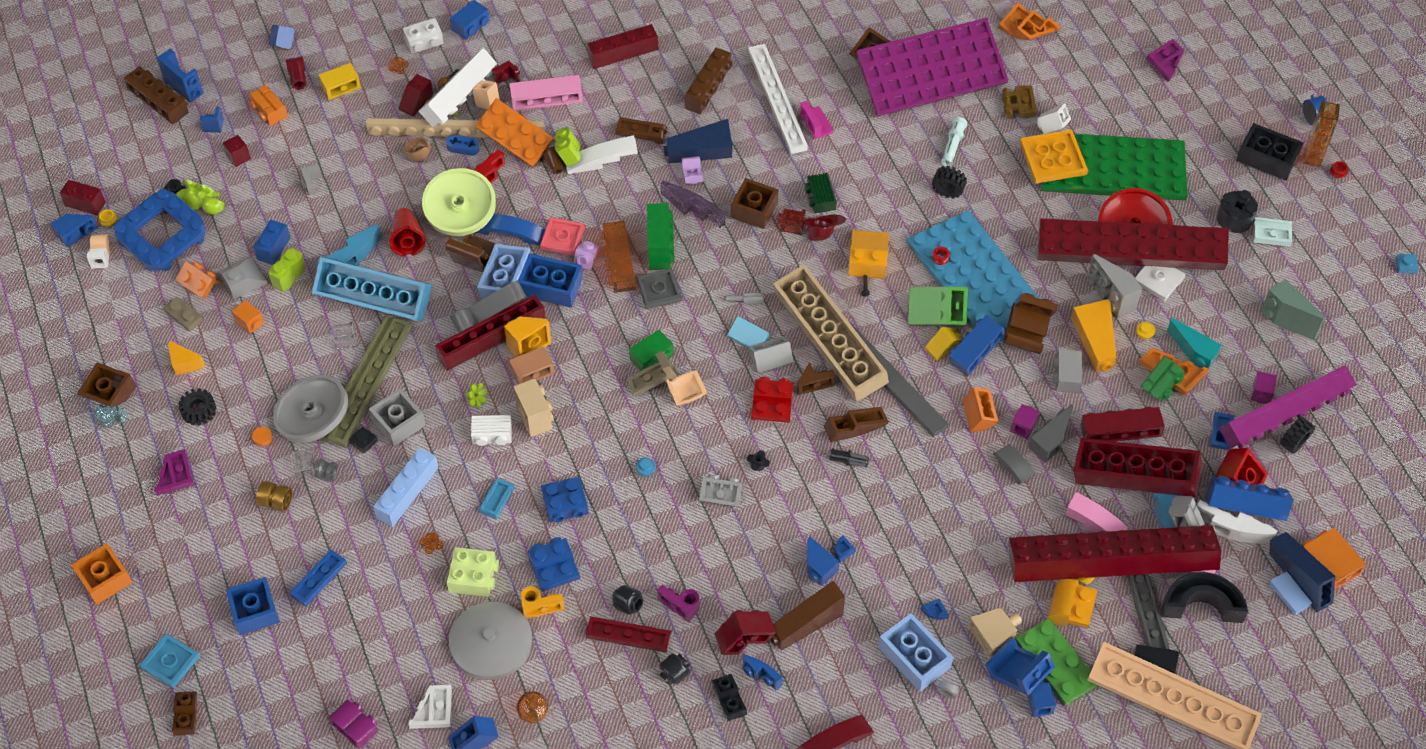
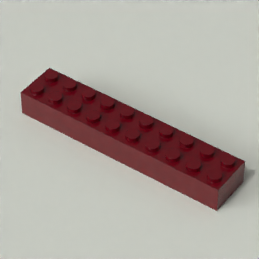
M1040 218L1037 260L1091 263L1092 256L1096 254L1115 265L1225 270L1228 265L1229 228Z
M1213 525L1009 538V560L1014 582L1220 570L1222 550Z

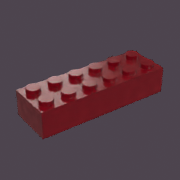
M1080 438L1073 469L1075 483L1196 497L1202 466L1201 451Z

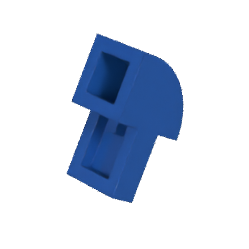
M1220 412L1214 413L1209 447L1230 450L1219 428L1233 421L1235 415Z

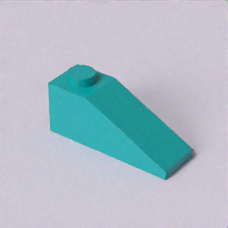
M1172 317L1170 319L1167 331L1188 359L1199 368H1210L1219 356L1222 345Z

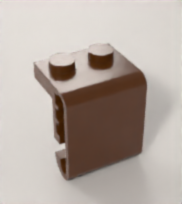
M469 234L465 236L463 242L450 238L446 243L445 250L453 262L483 273L495 243Z
M1022 293L1012 304L1003 343L1041 354L1044 347L1042 343L1043 337L1045 338L1047 335L1050 317L1057 311L1058 304L1053 303L1049 299L1036 298L1030 293Z

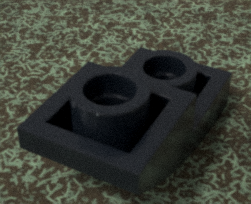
M732 674L712 680L727 722L747 715V709L739 695V689Z

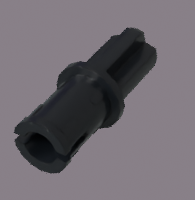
M832 448L830 451V461L846 463V466L851 464L865 468L869 464L868 456L852 453L851 450L846 452Z

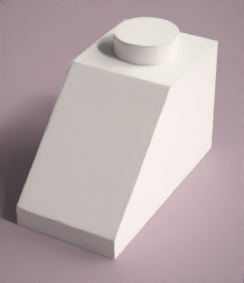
M1063 103L1042 113L1038 117L1037 125L1043 131V134L1062 129L1071 120L1066 104Z

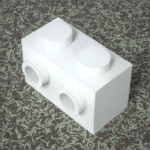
M435 18L403 28L404 39L411 54L444 44L442 31Z

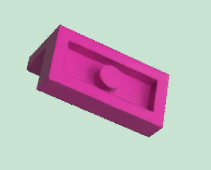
M808 101L801 103L800 115L814 139L833 133V128L820 106L811 108Z

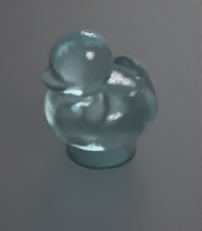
M99 404L93 418L98 420L100 426L110 428L113 426L112 421L114 418L118 423H124L128 419V414L124 411V408L117 411L116 406L111 408Z

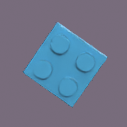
M165 634L139 666L141 670L174 689L199 659L200 655L195 650Z

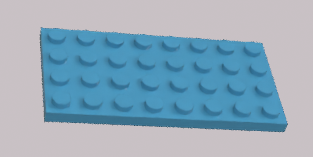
M969 210L907 238L908 246L940 287H968L967 322L973 329L975 323L987 315L1004 327L1005 333L1013 302L1022 293H1030L1039 298ZM942 246L949 250V260L945 265H937L933 262L932 256L935 248Z

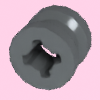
M319 459L315 467V477L319 479L325 478L330 482L333 481L337 472V463H327L326 460Z

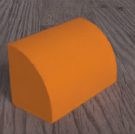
M973 387L962 401L970 432H979L996 425L998 418L990 389Z

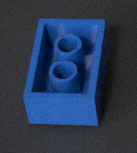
M529 253L518 281L527 297L535 294L541 301L572 308L583 280L582 265Z

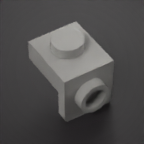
M318 164L301 168L303 178L300 181L303 189H307L309 195L316 194L313 180L321 177Z

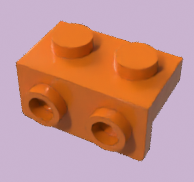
M185 261L175 281L199 297L206 299L214 283L220 285L222 281L216 278L218 276L216 273L210 270L205 271L203 269L204 266L199 262L194 261L191 263Z

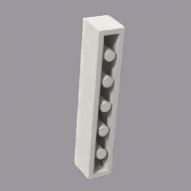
M484 48L481 49L418 112L432 127L438 123L442 125L449 119L447 115L451 116L458 109L456 106H461L467 100L466 96L468 95L469 97L473 94L472 88L481 80L485 81L484 77L488 78L492 74V69L497 63Z

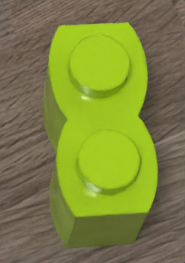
M568 126L558 129L554 137L556 141L555 150L565 165L569 167L578 163L581 159L579 152L580 143Z
M293 248L288 249L283 253L280 261L270 268L269 276L273 287L284 292L292 286L294 279L302 275L306 265L301 252Z

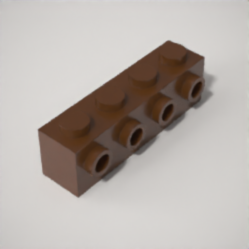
M715 47L685 94V109L698 114L703 112L712 96L716 93L718 86L723 82L725 75L732 67L733 61H731L730 52Z
M139 66L124 77L127 89L172 125L189 113L188 103L185 98L179 97L172 88L166 87L160 79L153 77L149 70H144Z

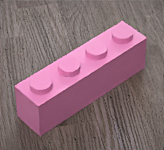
M579 75L510 83L514 111L583 102Z

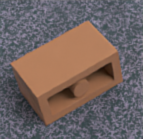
M544 346L509 360L510 371L518 385L532 379L538 381L554 374L553 362Z

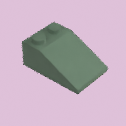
M1286 279L1269 289L1261 309L1263 315L1273 324L1312 340L1317 339L1326 318Z

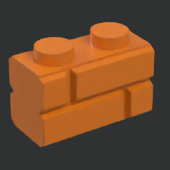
M267 85L249 94V105L253 111H258V115L263 122L266 121L272 126L278 123L279 120L287 118L286 106Z

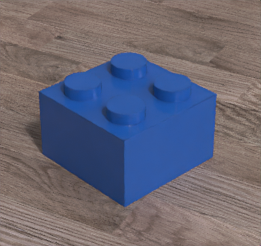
M266 577L226 589L234 623L239 635L280 623L271 588Z

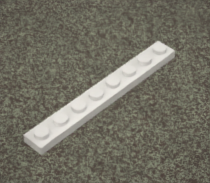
M766 45L748 47V53L790 154L807 151L808 145Z

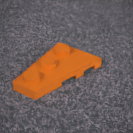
M1151 348L1139 362V364L1151 372L1164 356L1180 366L1185 371L1183 374L1185 377L1179 385L1175 384L1173 388L1184 396L1210 370L1206 367L1199 368L1194 366L1192 362L1187 360L1183 362L1175 359L1173 355L1155 348Z

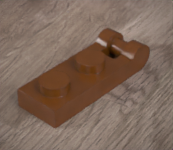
M619 117L615 132L619 136L628 137L634 135V138L663 144L665 140L664 135L667 133L668 127L665 124Z

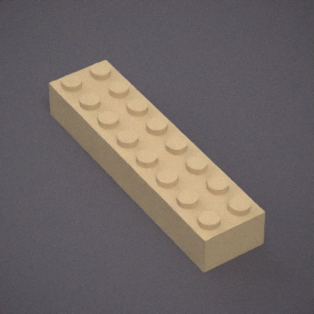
M805 264L773 283L777 297L831 369L834 370V373L856 402L889 383L887 371Z

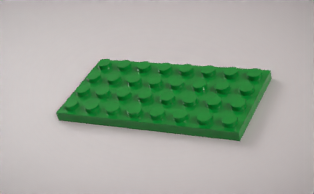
M1074 133L1088 169L1087 175L1041 183L1042 192L1112 196L1114 193L1124 189L1140 188L1155 193L1161 199L1186 201L1185 140Z

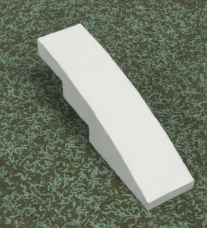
M634 135L600 143L579 151L581 154L580 161L569 167L566 166L567 173L572 174L602 169L605 163L620 161V156L637 154Z

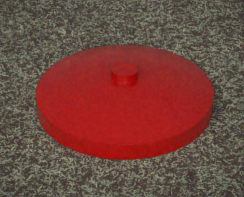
M1128 188L1114 193L1105 201L1099 212L1098 221L1172 225V216L1166 203L1155 193L1140 188Z

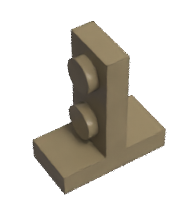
M663 351L656 354L659 362L627 378L635 396L650 390L667 379L673 380L678 377L675 367Z

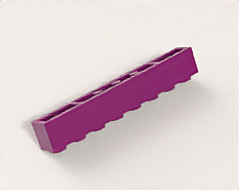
M1344 365L1221 426L1219 429L1230 449L1237 445L1240 449L1250 444L1249 439L1253 438L1256 441L1265 436L1263 432L1268 431L1270 434L1280 429L1279 424L1282 423L1283 426L1294 422L1293 417L1297 416L1298 419L1299 417H1304L1309 414L1307 410L1311 409L1314 412L1323 407V402H1326L1328 405L1337 400V395H1340L1341 398L1351 393L1350 389L1357 384L1347 366Z

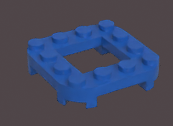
M160 189L121 218L114 225V230L120 245L135 256L148 271L152 272V270L163 269L168 271L171 269L170 263L196 242L201 245L204 242L206 227L202 218L176 194L166 189ZM163 211L165 214L168 213L183 228L159 248L155 249L137 231Z

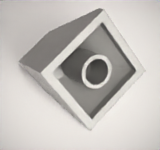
M251 256L217 272L233 299L267 284V280Z

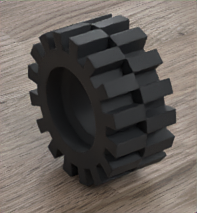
M950 166L938 168L931 183L933 190L936 189V193L940 192L942 197L946 195V198H949V196L952 199H955V196L958 198L962 195L967 183L965 174H960L961 170L958 169L956 171L955 167L950 169Z
M197 388L196 392L194 389H191L192 393L190 394L188 391L185 392L186 397L181 396L178 407L186 423L190 422L191 425H195L196 422L200 426L201 422H204V424L208 423L207 419L211 421L213 419L212 415L215 416V410H217L211 393L205 389L202 391L201 388ZM197 403L205 404V406L198 411L190 410V408Z
M1303 416L1299 417L1287 429V432L1280 440V444L1294 454L1311 437L1310 435L1313 434L1315 426Z

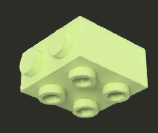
M455 547L447 579L449 593L489 597L490 590H494L495 587L494 572H497L499 568V560H496L495 552Z

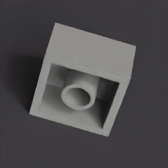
M401 388L368 409L371 421L393 446H396L426 426L422 411Z

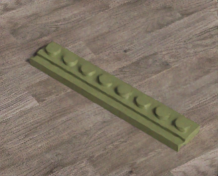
M386 315L345 388L348 396V406L344 417L331 432L320 438V440H328L329 443L347 447L349 439L353 436L412 328L410 322L397 318L392 319Z

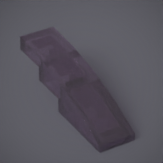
M666 181L660 182L661 194L684 215L691 211L702 222L709 218L719 228L725 225V212L710 201L681 186Z

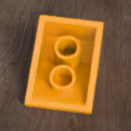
M852 230L848 276L863 277L867 275L868 278L885 279L889 233Z

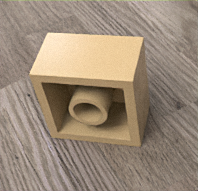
M536 379L513 386L516 407L530 437L551 430V421H554L551 413L553 409L549 399L545 400L544 398L545 391L543 386L538 385Z

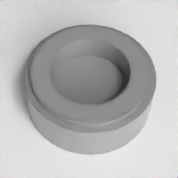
M939 681L936 688L939 694L948 698L956 697L959 690L957 686L947 681Z

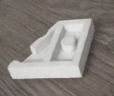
M451 685L429 686L425 693V698L417 707L418 711L414 718L409 721L410 729L451 727Z

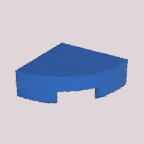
M844 535L838 539L835 548V555L839 563L854 554L856 550Z
M940 599L921 606V611L932 619L944 620L949 618V614Z

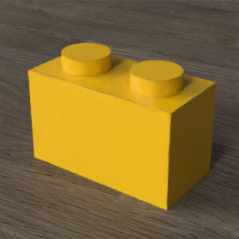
M351 63L318 75L321 87L328 100L361 88L359 76Z

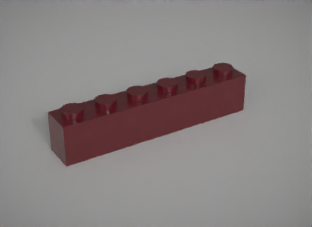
M534 294L436 344L437 357L446 371L506 341L504 326L511 320H515L518 317L546 319L544 306Z

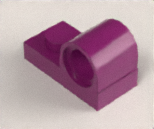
M661 585L657 590V599L688 623L698 613L700 609V596L697 591L687 589L678 596L672 588H666L664 585ZM687 601H693L694 603H693V604H687L686 602H687Z

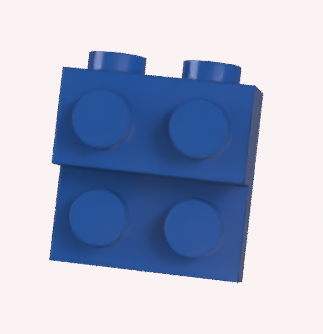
M579 477L541 485L550 523L562 522L568 518H579L589 514L586 497Z
M556 537L549 544L543 546L542 544H535L531 547V550H528L529 560L542 592L580 579V574L566 538Z

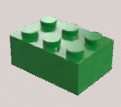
M669 203L647 204L649 270L671 269V262H675L673 222H670L673 221V210H669Z

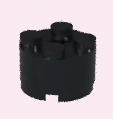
M1247 190L1231 191L1224 194L1217 212L1219 225L1222 228H1229L1230 232L1233 233L1247 231L1253 224L1258 210L1255 198Z

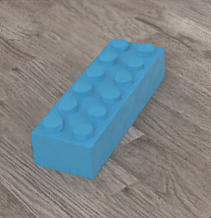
M320 257L312 294L417 321H424L432 284L332 258Z

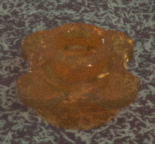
M395 57L391 60V65H389L388 69L389 71L403 74L404 69L409 66V63L402 57Z
M436 532L428 533L420 539V544L424 545L425 553L427 554L433 553L436 549H442L444 546Z

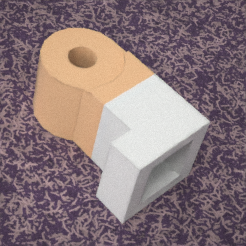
M91 235L90 251L87 253L91 269L108 268L110 253L108 235ZM102 259L103 262L97 263L95 260Z

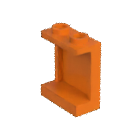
M1335 527L1329 531H1322L1314 540L1308 539L1302 544L1310 554L1336 576L1335 589L1362 574L1366 566L1364 560Z

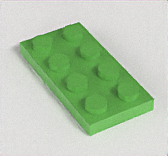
M1049 618L1015 638L1017 645L1024 650L1039 655L1042 650L1049 653L1055 668L1044 680L1046 683L1050 682L1051 689L1064 706L1098 686L1087 680L1091 672Z

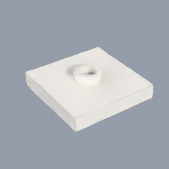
M1145 266L1135 279L1144 290L1165 302L1182 282L1186 274L1176 268Z

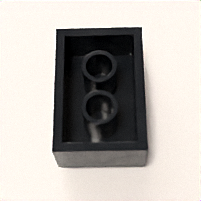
M1253 123L1240 147L1236 161L1287 181L1300 156L1304 142Z

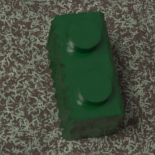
M826 172L825 174L808 175L807 183H804L805 193L810 196L808 197L809 207L813 208L814 213L836 210L837 201L829 174Z

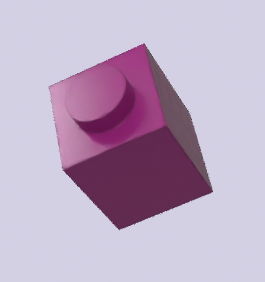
M1257 371L1253 381L1250 400L1261 404L1271 402L1275 391L1277 375Z
M1021 404L1012 421L1010 432L1028 439L1038 421L1040 412L1031 406Z

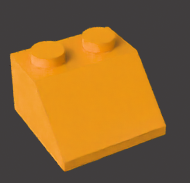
M518 317L504 326L507 348L514 356L523 355L535 348L546 347L551 343L550 327L547 319Z

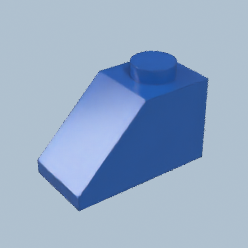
M810 536L807 538V575L811 581L817 582L822 586L839 571V561Z
M473 716L450 734L448 739L451 749H481L488 746L499 736L494 718Z

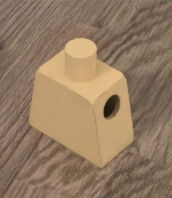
M997 608L971 617L969 629L989 658H991L1010 638L1015 639L1017 633L1015 627L1021 624L1022 620L1016 612L1007 616L1002 608Z

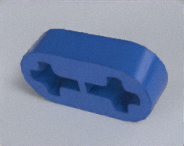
M450 135L446 139L447 149L450 152L473 156L480 151L479 142L475 138Z

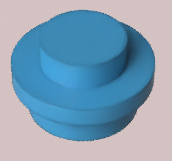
M641 458L636 463L637 472L644 477L652 475L656 469V464L651 458Z

